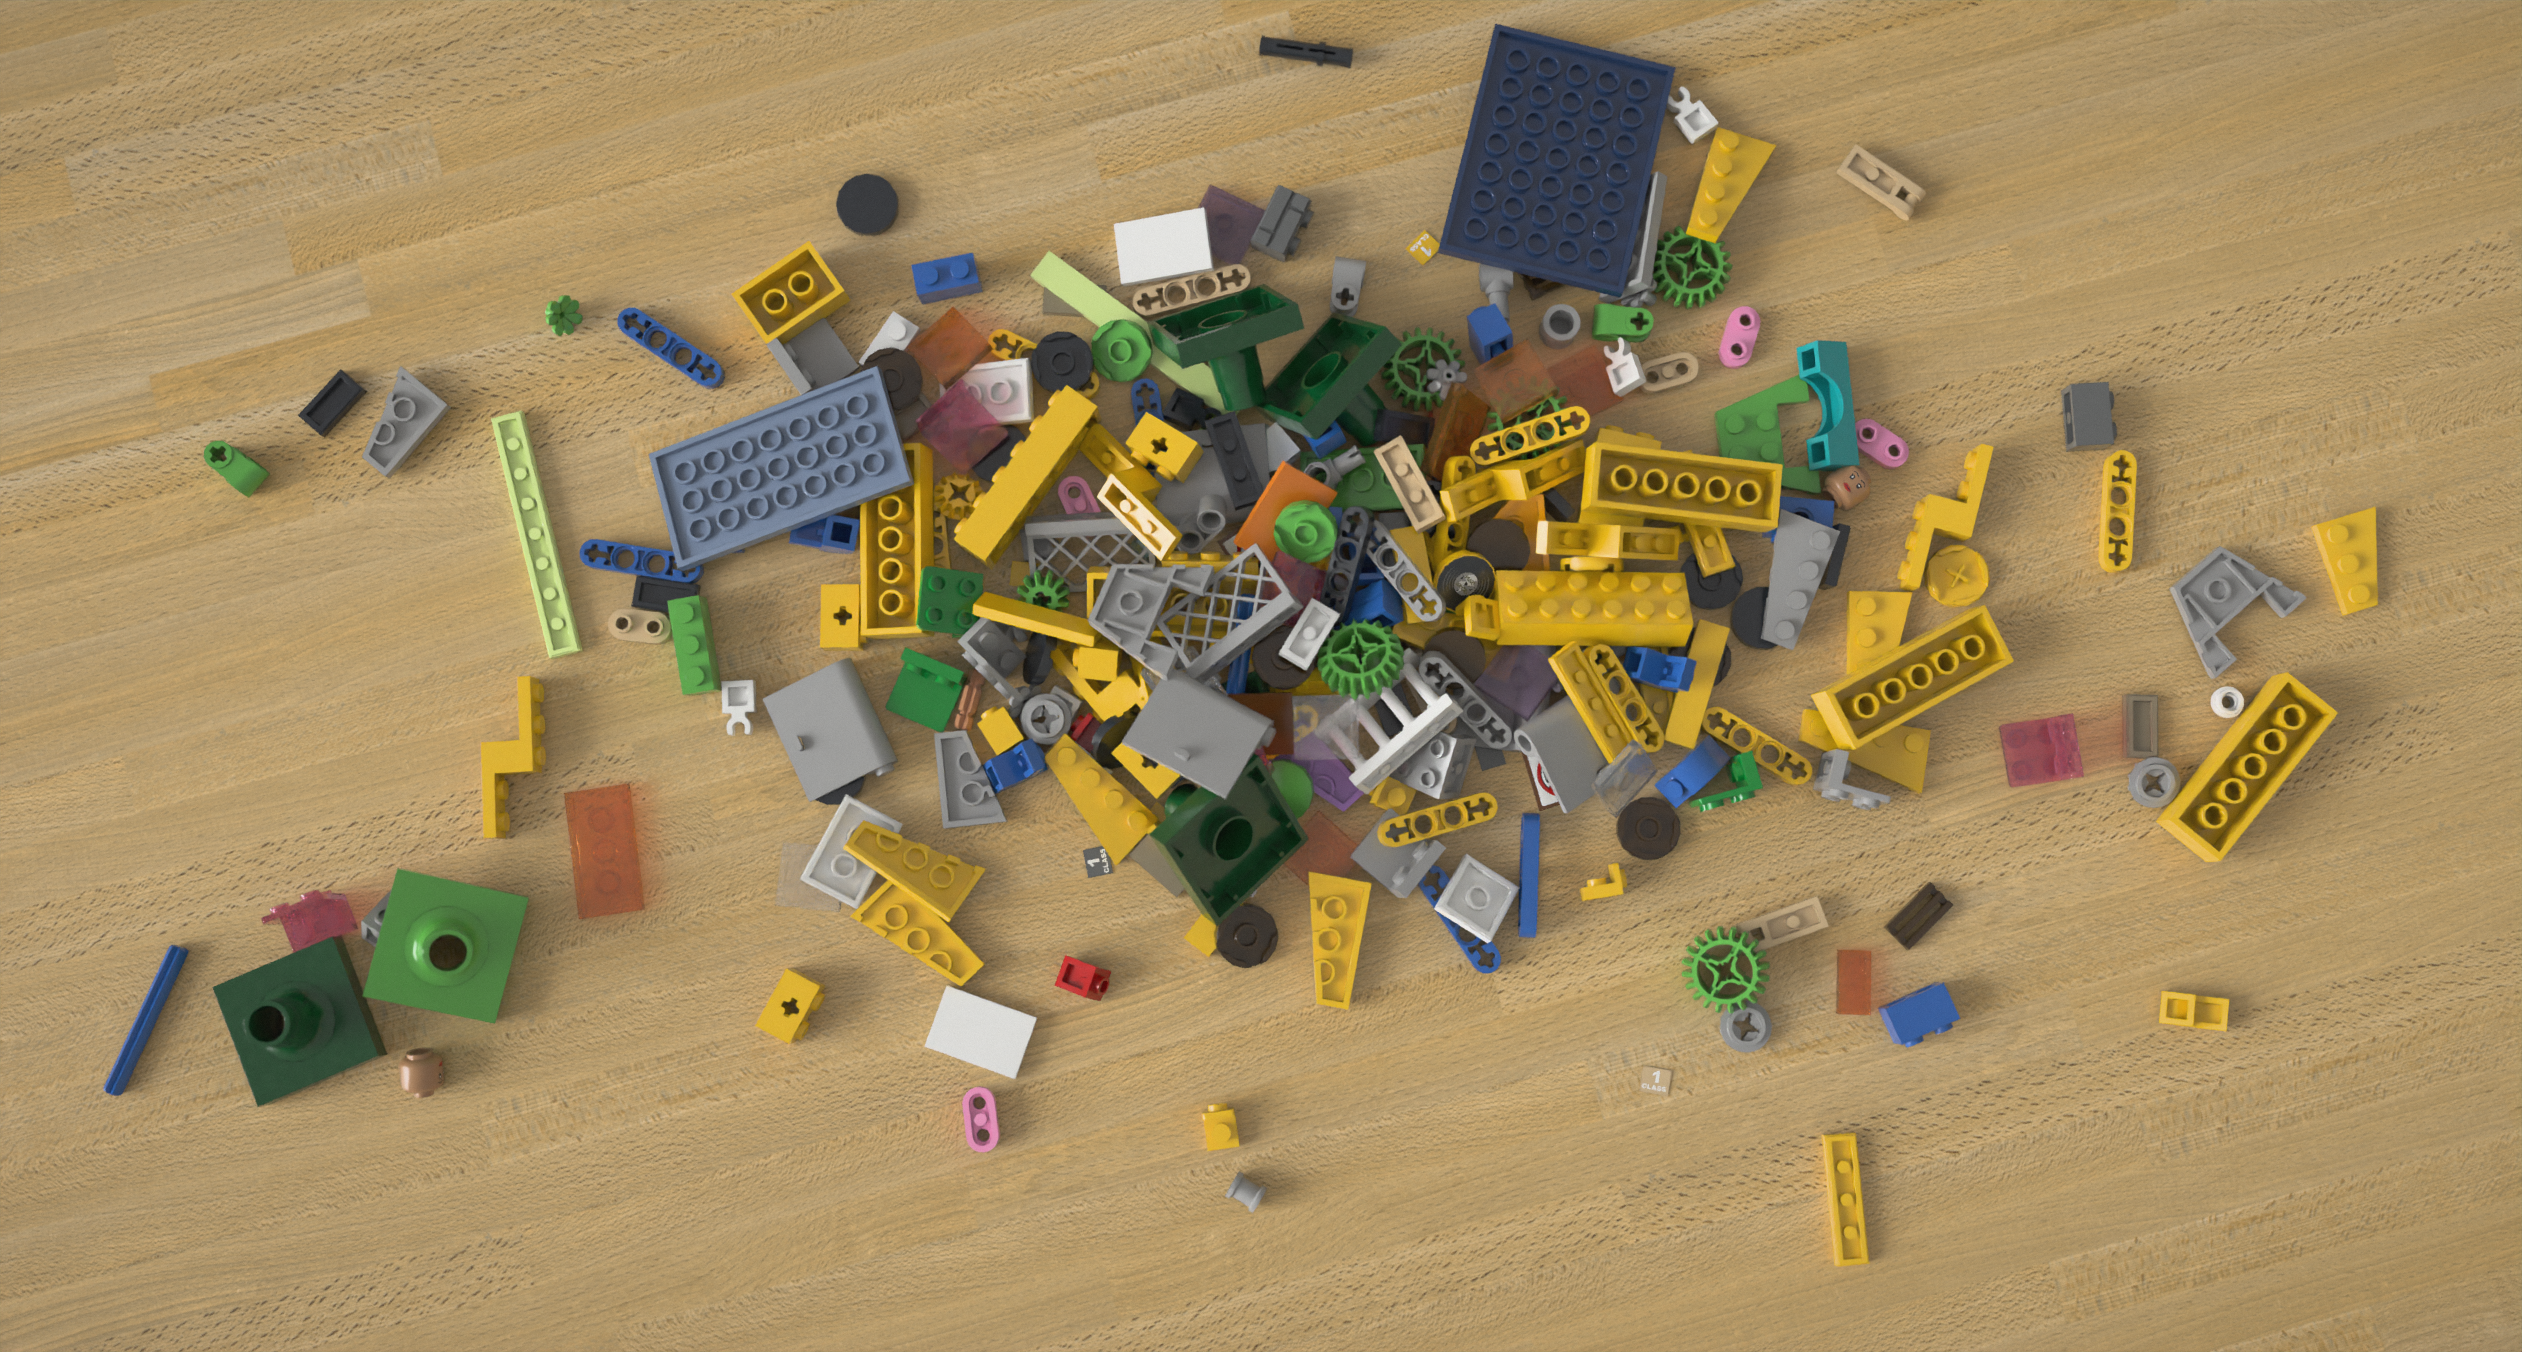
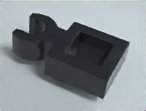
M1179 388L1175 389L1162 413L1163 419L1188 430H1192L1195 423L1200 425L1202 430H1205V420L1221 416L1222 414L1216 408L1203 409L1205 406L1204 399Z

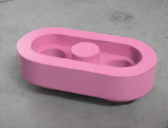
M1742 306L1736 308L1727 320L1718 354L1721 363L1728 368L1738 369L1743 367L1752 355L1760 327V317L1751 307ZM1740 318H1748L1750 325L1743 326L1740 323ZM1731 347H1739L1741 355H1734Z
M1862 419L1855 423L1857 446L1860 453L1885 469H1896L1905 463L1909 455V449L1903 439L1874 420ZM1864 429L1871 432V439L1863 437L1862 431ZM1889 447L1897 449L1898 455L1896 457L1889 454Z
M1069 476L1060 483L1058 495L1067 514L1101 512L1087 482L1083 478ZM1077 488L1080 490V496L1075 499L1070 498V490Z
M982 1086L974 1087L965 1094L962 1102L966 1138L973 1150L987 1152L993 1149L1000 1139L996 1098L990 1089ZM976 1097H983L986 1104L984 1108L979 1109L975 1106L974 1101ZM981 1129H986L989 1132L990 1137L987 1141H982L979 1138L978 1133Z

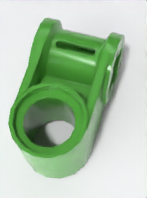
M1598 304L1594 306L1592 338L1598 341L1611 342L1618 341L1617 339L1621 337L1628 342L1640 343L1650 335L1654 319L1651 312L1644 308ZM1636 320L1640 321L1642 330H1636V325L1634 324Z
M213 441L204 450L205 462L223 476L231 486L248 498L252 496L270 475L256 461L224 441ZM223 453L227 457L225 461L221 458Z

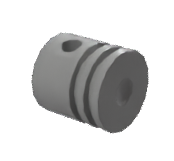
M1558 304L1549 308L1539 327V335L1542 342L1551 349L1559 350L1569 346L1580 329L1581 321L1577 311L1566 304Z

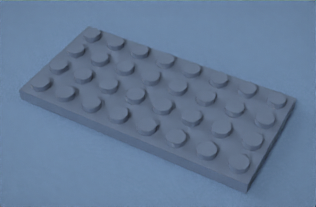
M878 366L649 454L677 567L682 571L914 484L883 373Z

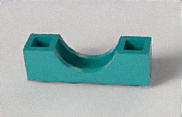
M1817 340L1798 347L1799 377L1815 390L1822 406L1820 428L1814 436L1806 440L1809 471H1836L1845 466H1859L1847 343Z

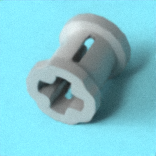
M1239 1171L1225 1197L1228 1199L1231 1197L1248 1206V1211L1253 1213L1267 1187L1255 1185L1245 1179L1243 1173Z

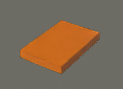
M1283 460L1233 542L1244 550H1247L1255 543L1258 544L1273 566L1288 573L1296 559L1293 557L1291 559L1284 555L1276 544L1274 527L1277 517L1283 508L1292 502L1301 500L1318 502L1329 508L1338 492Z

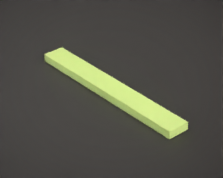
M1048 251L1031 273L1032 279L1067 302L1098 327L1118 319L1136 322L1146 330L1151 339L1153 349L1151 366L1188 393L1204 399L1207 407L1218 409L1222 415L1233 412L1225 410L1211 368L1202 362L1182 369L1154 346L1148 323L1055 254Z
M517 411L491 418L549 658L556 659L582 652L579 632L525 413Z

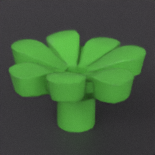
M569 295L560 296L558 302L550 301L545 310L546 323L552 326V332L558 336H562L563 332L567 335L574 332L572 323L581 324L583 319L581 314L575 313L580 306L579 302L571 300Z

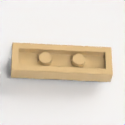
M1402 436L1373 451L1418 534L1446 519Z

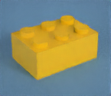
M810 241L732 293V296L766 344L777 337L782 345H784L820 319L826 318L851 301Z

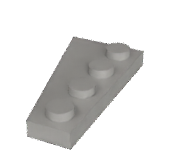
M1659 171L1650 175L1623 294L1619 298L1600 293L1599 300L1606 304L1651 286L1667 176Z
M1779 509L1778 528L1774 538V555L1772 568H1770V585L1768 597L1766 598L1761 639L1790 650L1794 649L1840 531Z

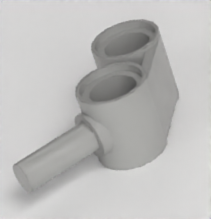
M1212 493L1206 494L1200 499L1198 508L1192 514L1181 517L1178 525L1174 526L1183 534L1177 544V548L1180 551L1196 554L1223 530L1226 521L1227 504L1222 496ZM1208 512H1214V513H1216L1217 515L1212 516V515H1208V514H1206V513H1208ZM1191 532V533H1195L1196 535L1190 536V535H1187V534H1185V533Z

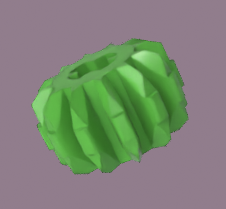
M1035 570L1034 579L1026 575L1023 578L1025 585L1018 586L1017 593L1021 597L1017 600L1063 612L1062 608L1069 607L1070 601L1065 597L1069 595L1070 589L1068 587H1061L1064 582L1062 576L1058 577L1055 581L1052 580V570H1048L1046 577H1042L1040 570ZM1039 592L1049 596L1048 601H1043L1042 597H1038Z

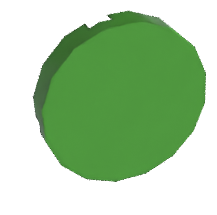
M1127 319L1109 321L1099 327L1092 337L1091 350L1094 366L1100 374L1109 380L1119 382L1134 380L1144 374L1151 363L1153 355L1151 339L1146 330L1134 321Z
M1301 500L1292 502L1282 509L1276 519L1274 537L1277 546L1284 555L1291 559L1292 557L1298 559L1303 563H1312L1322 560L1331 553L1339 529L1336 518L1328 508L1318 502Z
M1288 759L1272 760L1265 764L1295 817L1298 819L1303 816L1311 805L1315 792L1313 780L1307 770L1300 764L1298 765Z

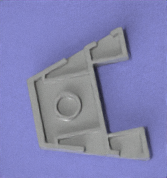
M2221 546L2212 550L2169 588L2206 672L2211 679L2217 678L2237 660L2215 633L2257 596L2260 595L2280 618L2286 617L2306 599L2304 594L2292 591L2282 585L2283 582L2274 577H2268L2256 570L2254 565Z
M1113 564L1088 618L1089 624L1160 678L1168 681L1179 656L1178 651L1150 642L1151 635L1172 587L1204 596L1215 572L1214 567L1211 565L1186 567L1179 564H1173L1172 567H1154V564Z

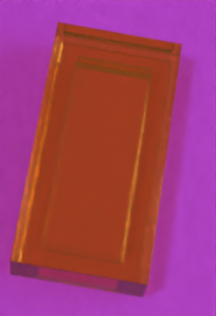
M1837 950L1836 1014L1871 1015V951Z

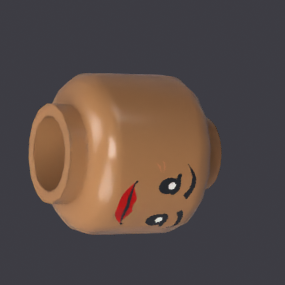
M1854 465L1841 467L1825 478L1824 488L1822 489L1823 496L1826 501H1834V509L1851 510L1869 497L1871 477L1862 467L1857 468Z
M423 1047L409 1050L406 1056L399 1062L401 1087L406 1092L414 1093L416 1098L432 1096L434 1090L441 1087L444 1083L442 1056L433 1052L432 1048Z

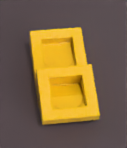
M2161 991L2159 1023L2226 1032L2229 999Z

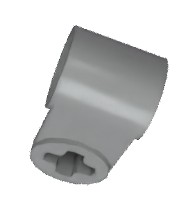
M1335 257L1331 283L1333 284L1330 300L1331 313L1336 312L1350 317L1356 314L1360 289L1363 287L1366 261ZM1342 298L1348 299L1347 305H1341Z

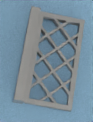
M1112 511L1027 516L1025 533L1027 536L1030 577L1033 579L1035 570L1041 571L1046 566L1058 577L1062 576L1066 584H1062L1061 587H1068L1070 592L1087 591V579L1083 583H1074L1066 575L1076 564L1088 572L1090 567L1080 559L1090 548L1094 549L1104 558L1098 566H1105L1108 562L1111 565L1118 564L1112 557L1124 546L1136 556L1130 564H1136L1140 560L1144 564H1154V567H1156V556L1146 546L1139 553L1126 542L1133 533ZM1118 534H1126V536L1121 538ZM1102 535H1111L1119 542L1109 554L1105 553L1095 544ZM1087 536L1095 537L1092 540H1090ZM1070 537H1079L1088 544L1078 556H1075L1064 546ZM1047 538L1056 547L1044 558L1035 550L1034 539ZM1055 538H1063V539L1059 542V541L1056 540ZM1059 549L1073 560L1063 572L1049 562ZM1147 551H1149V561L1144 557ZM1036 558L1042 562L1038 567H1036Z
M1255 543L1213 575L1204 595L1211 597L1208 615L1193 613L1195 601L1201 595L1190 593L1162 614L1158 619L1157 625L1173 649L1178 651V655L1186 666V672L1189 676L1204 684L1304 606L1290 591L1260 546ZM1254 555L1261 561L1259 576L1244 574L1246 561ZM1266 570L1268 571L1271 577H1265ZM1224 578H1237L1234 595L1219 594L1220 583ZM1243 579L1258 581L1255 598L1240 596ZM1264 582L1276 583L1282 593L1272 601L1263 600ZM1218 598L1233 600L1230 618L1215 616ZM1239 601L1254 603L1252 616L1247 620L1236 619ZM1260 604H1266L1260 609ZM1176 615L1186 616L1183 634L1172 633L1166 623ZM1193 617L1207 619L1204 637L1190 635ZM1214 620L1229 622L1227 635L1221 640L1211 638ZM1235 623L1240 624L1238 627L1234 629ZM1176 638H1181L1182 643L1180 644ZM1188 641H1202L1201 655L1191 661L1186 653Z

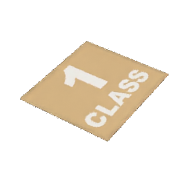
M1643 1066L1639 1091L1668 1096L1672 1071Z

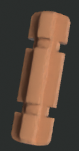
M976 669L969 671L967 682L969 683L968 686L965 685L958 709L961 712L960 715L957 714L954 724L956 728L970 731L974 723L972 717L973 714L976 715L983 691L980 688L981 685L984 686L986 680Z

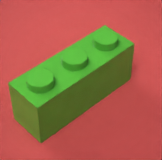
M697 595L668 600L682 694L695 696L722 691L707 598Z

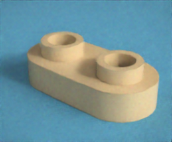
M1678 352L1647 361L1641 365L1645 379L1647 374H1653L1656 376L1657 381L1650 383L1646 379V382L1638 387L1646 393L1654 394L1689 384L1698 374V361L1688 352ZM1676 366H1684L1686 374H1679L1676 371Z
M623 608L613 612L608 620L610 633L622 641L660 645L666 643L673 635L670 618L659 612ZM622 619H627V628L621 630L619 622ZM658 622L659 630L656 633H652L650 626Z

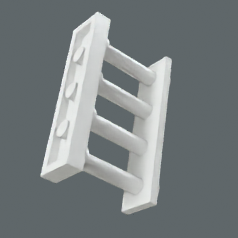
M1410 648L1404 651V666L1400 670L1399 680H1392V688L1406 677L1428 704L1427 709L1420 716L1414 718L1394 692L1389 688L1383 687L1381 696L1373 692L1370 693L1369 700L1364 695H1359L1356 701L1353 698L1349 699L1335 713L1323 718L1319 727L1313 731L1317 737L1327 744L1333 740L1338 744L1355 766V772L1348 778L1355 787L1366 794L1371 792L1463 712L1459 704L1448 694L1445 693L1443 696L1438 697L1421 678L1415 669L1419 666L1420 657ZM1381 698L1404 725L1403 730L1393 739H1389L1367 711ZM1357 719L1379 745V751L1369 760H1365L1344 733V730Z

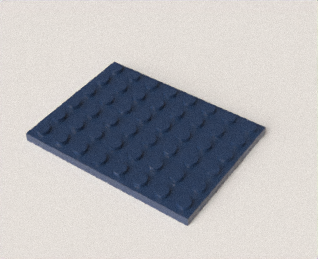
M1495 24L1438 253L1621 298L1675 67Z

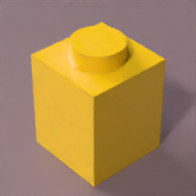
M997 706L990 708L981 715L983 720L977 723L997 756L1011 751L1020 743L1027 741L1004 706L1000 709Z

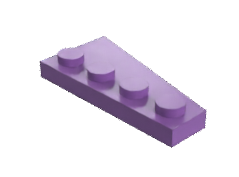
M1302 716L1294 723L1295 737L1300 735L1296 729L1301 725L1306 724L1308 727H1311ZM1314 732L1295 744L1296 754L1279 755L1273 759H1288L1304 767L1313 780L1315 793L1343 812L1364 794L1348 778L1353 772L1326 742L1317 737Z

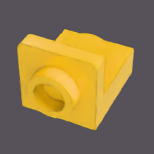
M1471 595L1455 608L1456 615L1465 617L1466 636L1493 641L1500 636L1497 600L1486 599L1482 595Z
M1388 776L1368 793V795L1372 796L1369 803L1385 811L1393 809L1398 815H1403L1407 813L1417 790Z
M1618 863L1609 864L1608 870L1611 883L1607 884L1606 878L1588 880V887L1580 888L1581 900L1587 901L1623 895V888H1627L1625 870L1619 869Z
M1227 1102L1208 1105V1111L1202 1112L1208 1151L1240 1147L1235 1108H1227Z

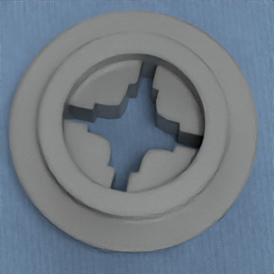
M1039 694L1025 704L1021 714L1022 728L1030 739L1033 738L1034 742L1045 745L1053 744L1071 729L1072 713L1067 702L1057 695ZM1045 706L1050 715H1059V719H1055V721L1050 723L1051 727L1049 730L1046 728L1045 723L1034 722V719L1044 716Z
M2146 757L2145 760L2135 763L2134 769L2128 774L2129 786L2127 789L2131 792L2133 800L2145 807H2163L2170 803L2179 791V773L2172 763L2163 758ZM2145 774L2153 777L2159 775L2156 782L2160 790L2152 787L2146 789L2149 782Z
M1746 1001L1747 1009L1741 1010L1736 1002L1734 1003V1013H1729L1726 1009L1720 1017L1719 1031L1725 1043L1736 1051H1756L1766 1044L1771 1035L1772 1025L1770 1017L1766 1010L1757 1003L1753 1004L1750 1001ZM1750 1013L1748 1017L1749 1024L1753 1028L1758 1029V1031H1746L1741 1038V1029L1736 1027L1737 1025L1733 1024V1021H1744L1745 1017Z

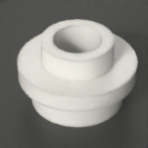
M2221 687L2212 694L2211 707L2218 716L2232 718L2242 711L2244 698L2234 687ZM2224 697L2230 700L2229 708H2225L2222 705Z

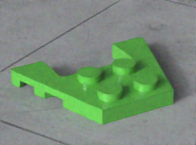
M1799 375L1716 411L1714 416L1719 457L1783 464L1781 488L1803 491L1810 495H1819L1821 493L1819 471H1809V466L1785 468L1777 406L1807 403L1809 401L1807 382L1801 380Z

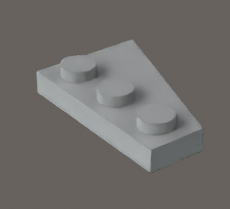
M401 366L396 375L398 379L392 393L389 392L385 403L387 405L379 422H376L362 455V458L389 479L451 408V406Z
M962 730L934 733L943 829L1008 822L968 732Z

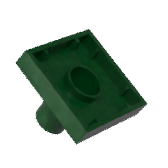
M1265 284L1147 322L1154 346L1182 369L1205 361L1209 362L1217 390L1221 394L1224 408L1227 411L1251 408L1267 399L1256 345L1304 329L1298 304Z
M1333 312L1265 387L1267 399L1254 407L1266 420L1273 423L1277 422L1282 427L1315 440L1335 420L1362 446H1369L1377 442L1373 440L1378 409H1388L1369 386L1368 382L1402 344L1385 326Z
M1255 753L1251 756L1226 799L1202 786L1198 788L1189 783L1175 788L1165 803L1166 819L1149 834L1201 914L1216 926L1220 925L1309 840L1261 758Z
M332 936L212 987L258 1107L270 1105L388 1055L366 997H363L361 984L342 936ZM281 1014H283L285 1019L283 1031L280 1024Z

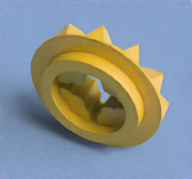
M954 472L950 476H943L940 482L935 485L933 498L937 509L944 516L954 520H962L964 517L969 518L975 510L973 504L983 491L979 480L975 481L970 478L968 473L960 475ZM953 489H956L958 492L966 491L965 500L961 498L952 499Z

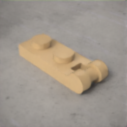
M1856 144L1836 171L1838 175L1893 210L1894 214L1903 220L1910 219L1914 213L1913 208L1916 203H1921L1926 196V192L1920 186ZM1899 190L1905 193L1906 197L1904 200L1896 196Z
M1818 896L1733 925L1737 928L1736 935H1739V938L1744 931L1749 932L1748 938L1745 941L1748 944L1754 940L1750 930L1759 928L1763 939L1759 940V944L1754 948L1755 952L1829 927Z

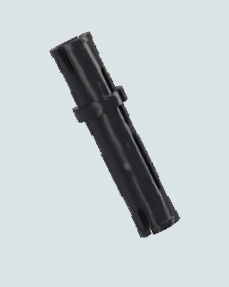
M1262 35L1259 56L1264 55L1314 62L1320 67L1328 64L1351 68L1353 48L1329 46L1323 41L1315 44Z

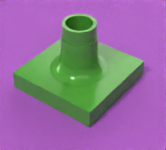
M397 867L364 987L363 997L495 1024L529 897ZM442 935H455L463 940L467 952L459 964L452 967H440L435 965L429 958V948L432 942Z

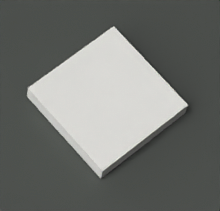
M1465 854L1434 909L1489 943L1492 941L1519 887L1468 854Z

